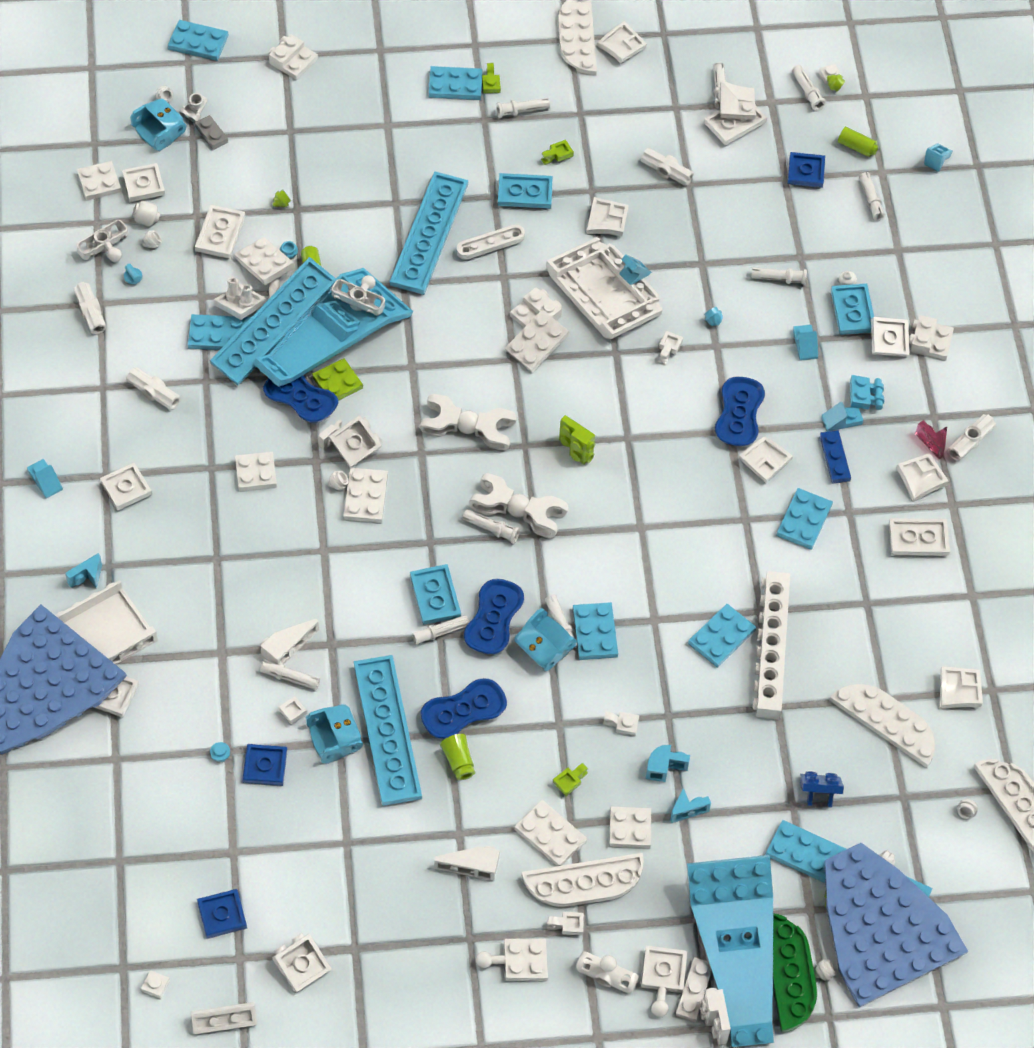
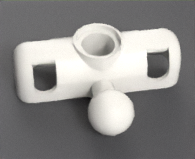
M116 220L79 241L76 245L77 251L84 260L98 253L108 252V258L113 262H117L121 259L122 253L120 249L112 245L128 236V228L121 220ZM116 225L118 232L112 234L111 227ZM86 242L88 249L82 251L80 246Z
M370 275L362 278L361 287L342 279L336 280L332 286V296L350 304L353 310H364L378 316L385 307L384 297L368 291L374 288L376 284L375 279ZM342 284L348 286L347 293L341 291ZM375 298L381 300L380 307L374 305Z
M583 951L576 966L580 973L594 978L600 985L605 987L612 986L626 993H631L634 990L639 979L637 974L618 966L616 959L610 955L599 958ZM589 964L590 969H585L583 966ZM622 982H629L628 987L622 985Z

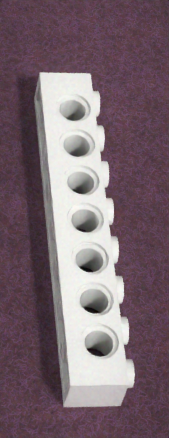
M767 571L766 578H762L761 589L764 590V595H761L760 606H763V612L759 613V623H762V629H758L757 640H761V646H757L756 657L760 658V661L756 663L755 675L759 676L758 680H755L754 692H757V698L753 699V710H756V717L779 720L782 711L790 573Z

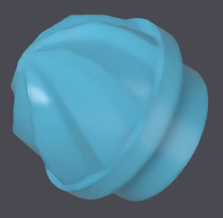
M717 307L708 310L704 314L706 322L711 326H717L722 322V311L718 310Z

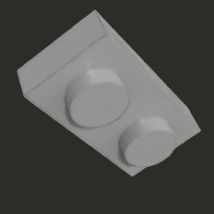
M210 115L195 122L196 129L213 150L228 143L227 136Z

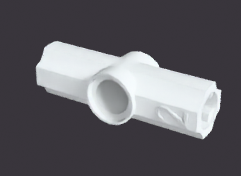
M647 148L641 157V162L656 169L657 174L664 179L670 177L688 186L694 176V172L681 166L677 159L671 155L665 157Z
M78 283L74 287V291L79 301L82 317L86 319L91 334H101L106 330V324L101 315L102 312L98 299L94 297L89 283Z
M137 367L133 368L127 376V382L141 390L148 400H156L169 410L175 409L181 400L180 396L167 388L159 377L154 376L152 378Z
M983 414L973 425L968 426L965 432L948 448L950 457L954 460H961L970 450L975 449L979 442L996 426L993 417L989 414Z

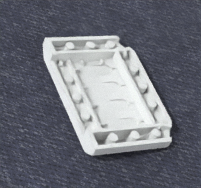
M596 237L547 260L546 267L550 277L603 337L612 339L661 315L662 307L659 304V294L644 278L630 285L620 276L619 273L625 266V263L621 260L624 256L614 245L601 243L600 239Z

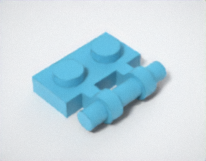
M851 375V407L869 410L870 405H875L877 410H881L885 402L882 395L884 391L882 380L876 378L874 384L870 383V378Z

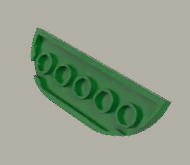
M773 913V988L781 1033L797 1029L809 1019L817 1000V985L810 946L806 935L799 926L787 920V917Z

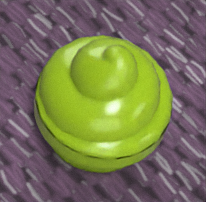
M840 74L827 76L828 86L832 91L838 92L845 83V80L842 79L843 76Z
M282 189L280 192L277 191L275 193L272 205L275 207H287L291 199Z

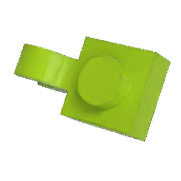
M487 63V75H482L483 94L501 93L500 75H494V63Z
M563 140L550 145L549 150L542 152L544 158H541V161L544 165L551 163L554 159L560 162L573 157L574 151L568 142Z
M581 763L573 771L568 767L553 779V783L567 796L581 785L580 779L588 774V768L584 763Z

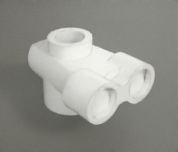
M193 93L189 97V103L186 106L184 105L179 113L195 123L201 117L200 113L208 100L200 93Z

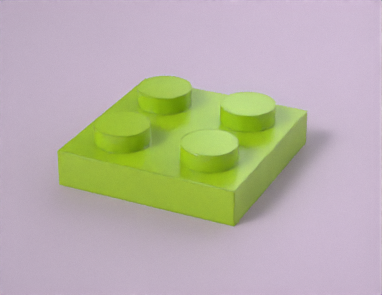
M345 358L312 373V378L318 387L333 392L337 396L338 401L363 389V383Z

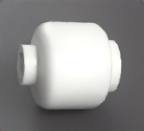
M142 200L140 203L135 204L132 216L135 222L150 227L154 222H158L160 213L157 212V205Z

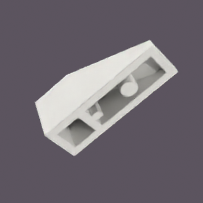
M313 619L273 633L262 641L261 655L274 664H285L319 631V621Z
M479 846L435 856L434 869L494 881L500 850H496L491 846Z

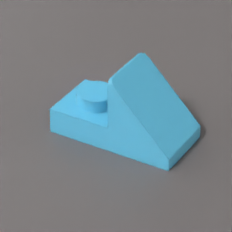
M937 143L927 148L924 164L939 172L944 161L951 157L953 151Z
M627 254L621 259L625 266L619 274L630 285L652 273L640 260Z
M812 325L793 326V334L800 361L818 359L817 332L813 331Z
M839 402L822 414L827 432L863 425L864 421L859 408H845L843 402Z
M44 459L27 467L28 473L46 499L63 490L52 465H48Z
M99 553L65 573L67 583L71 588L82 584L87 578L97 588L102 569Z
M682 789L671 813V823L710 812L711 801L709 797H696L689 802L685 790Z

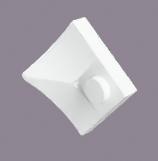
M625 21L613 28L597 42L598 48L608 52L620 63L644 50L647 46V43Z
M721 80L720 118L755 120L754 88L737 86Z
M594 197L586 234L622 236L629 205Z
M765 436L739 456V459L765 483L774 477L793 458L784 448Z
M930 453L899 463L896 467L907 487L912 502L939 488L947 486L949 482Z
M942 666L940 669L939 709L956 707L981 708L983 700L980 670Z

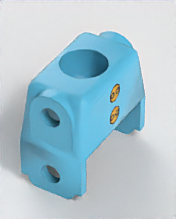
M162 98L142 105L134 110L130 116L131 125L135 127L141 138L158 151L171 145L187 128L183 117Z
M541 608L530 617L522 630L516 635L514 641L545 671H548L576 646L577 640L570 636L558 622L548 617V613Z
M341 704L310 712L305 717L306 724L310 727L314 747L322 763L328 764L340 760L363 747L360 732L347 705Z

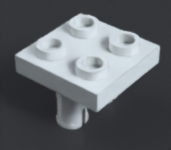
M229 277L227 279V292L214 299V306L240 320L255 312L266 303L265 297L252 291V286H249V284H239V279H236V277Z

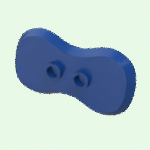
M304 376L279 387L268 378L263 386V391L268 398L275 402L290 405L299 417L310 423L324 421L338 406V398L333 392L311 385Z
M731 377L722 386L724 409L715 424V433L724 443L734 446H746L753 443L758 437L759 429L756 413L764 400L765 390L763 385L757 380L747 377Z
M491 579L484 583L479 591L478 612L464 630V640L470 648L486 654H496L505 649L509 643L511 619L524 603V593L521 587L504 579Z
M487 678L477 679L455 695L437 697L426 702L421 709V720L431 735L444 739L458 734L466 725L474 721L488 720L500 716L506 709L507 699L502 688L494 680Z

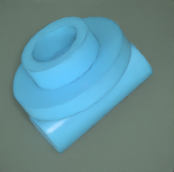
M131 264L125 266V281L129 284L139 283L142 280V272L138 268H133Z

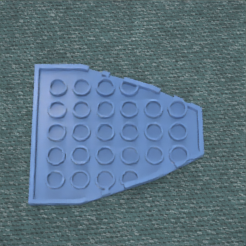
M42 604L13 632L0 658V754L10 752L16 747H22L25 745V742L35 738L37 740L66 725L65 722L73 717H80L83 715L82 712L87 709L99 706L127 676L122 669Z
M863 843L852 846L824 861L827 895L826 909L834 939L838 971L859 1008L968 953L949 916L898 868Z

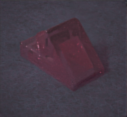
M924 420L917 425L915 434L940 460L945 450L947 426L935 433L932 426L928 425Z

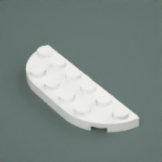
M566 0L561 6L558 15L562 58L567 65L570 64L576 68L577 72L597 76L591 0Z
M865 684L843 687L830 697L829 701L928 768L935 751V739L929 725L918 714L881 689Z
M988 759L975 763V770L1034 853V782L1024 770L1013 763L1000 762L999 759Z
M643 853L522 872V878L525 886L534 897L552 906L568 907L612 900L627 894L639 881L643 870Z

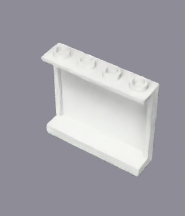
M120 580L110 583L105 589L92 593L87 599L76 602L69 609L58 612L55 615L115 665L158 641L153 626L149 627L123 590Z

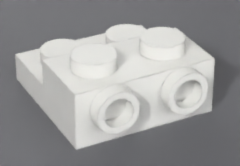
M292 34L288 37L283 36L279 45L272 47L269 51V64L295 80H298L318 60V54L306 48L304 41Z
M535 287L523 297L522 303L510 311V317L525 328L542 309L557 321L562 316V306L559 301H552L544 289L539 290Z
M919 315L918 320L914 319L912 330H915V334H911L909 344L912 345L910 352L946 361L954 328L937 324V319Z
M360 415L329 436V439L350 468L376 452L382 446L380 444L382 440L378 434L372 433L370 423L365 417L362 419Z
M301 933L292 939L293 944L287 948L285 944L274 951L276 955L272 957L295 993L331 970L330 965L310 934L304 936Z
M709 988L704 991L705 997L701 1000V1020L705 1019L706 1027L712 1026L713 1038H717L718 1045L727 1044L731 1028L723 989Z

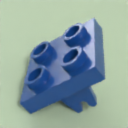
M806 771L805 774L800 773L802 791L808 792V806H812L813 792L828 793V807H832L834 794H843L844 785L841 777L835 773H826L825 775H817L813 771Z

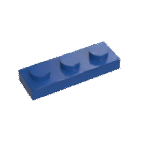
M839 430L821 432L820 440L832 484L850 482L851 475Z

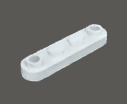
M511 225L461 241L457 245V255L461 259H471L520 243L524 240L525 230L520 225Z

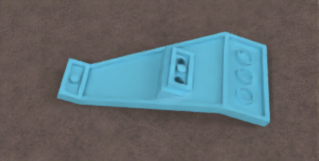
M361 268L342 273L336 279H342L361 287L362 278L372 275L366 269ZM374 276L372 277L375 279L376 284L374 288L368 291L385 298L384 310L378 316L364 310H353L350 304L334 298L331 288L268 355L256 358L254 365L278 387L291 383L386 324L411 317L413 311ZM342 284L341 291L347 293L348 286ZM375 298L374 305L380 307L381 300Z
M762 855L687 863L690 905L718 990L723 989L731 1028V1046L774 1043L772 1025L773 887L770 856ZM750 932L751 936L749 938H745L744 934ZM725 935H730L728 940L723 939Z

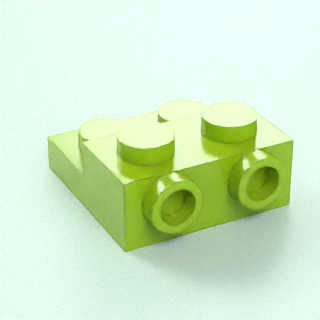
M564 415L560 420L559 440L564 446L570 447L569 455L573 460L581 462L583 465L590 463L595 455V434Z

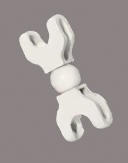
M438 394L428 396L427 404L429 408L440 414L436 418H424L420 423L422 432L439 437L450 431L457 432L459 428L465 434L475 432V436L482 438L489 448L497 450H507L509 448L510 440L508 436L499 433L497 429L502 426H513L517 421L515 412L495 408L488 413L480 412L478 416L471 410L462 412V408L456 407L447 396Z
M485 473L480 480L482 489L490 494L476 493L469 500L472 510L486 516L496 513L506 514L508 511L514 517H524L523 521L531 525L535 534L546 538H554L558 531L556 523L548 519V517L562 518L569 510L568 504L565 501L554 496L531 497L529 500L523 494L514 495V490L507 487L502 477L490 473Z

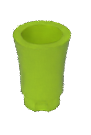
M456 734L441 741L440 747L445 753L456 779L466 780L471 778L475 774L466 735Z

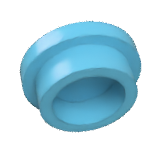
M286 241L281 245L280 251L290 259L297 255L298 248L295 243Z
M215 743L210 749V755L213 760L223 762L230 756V748L226 743Z

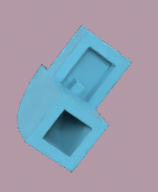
M671 745L657 747L649 757L646 779L666 782L668 768L688 771L690 755L683 752H670Z

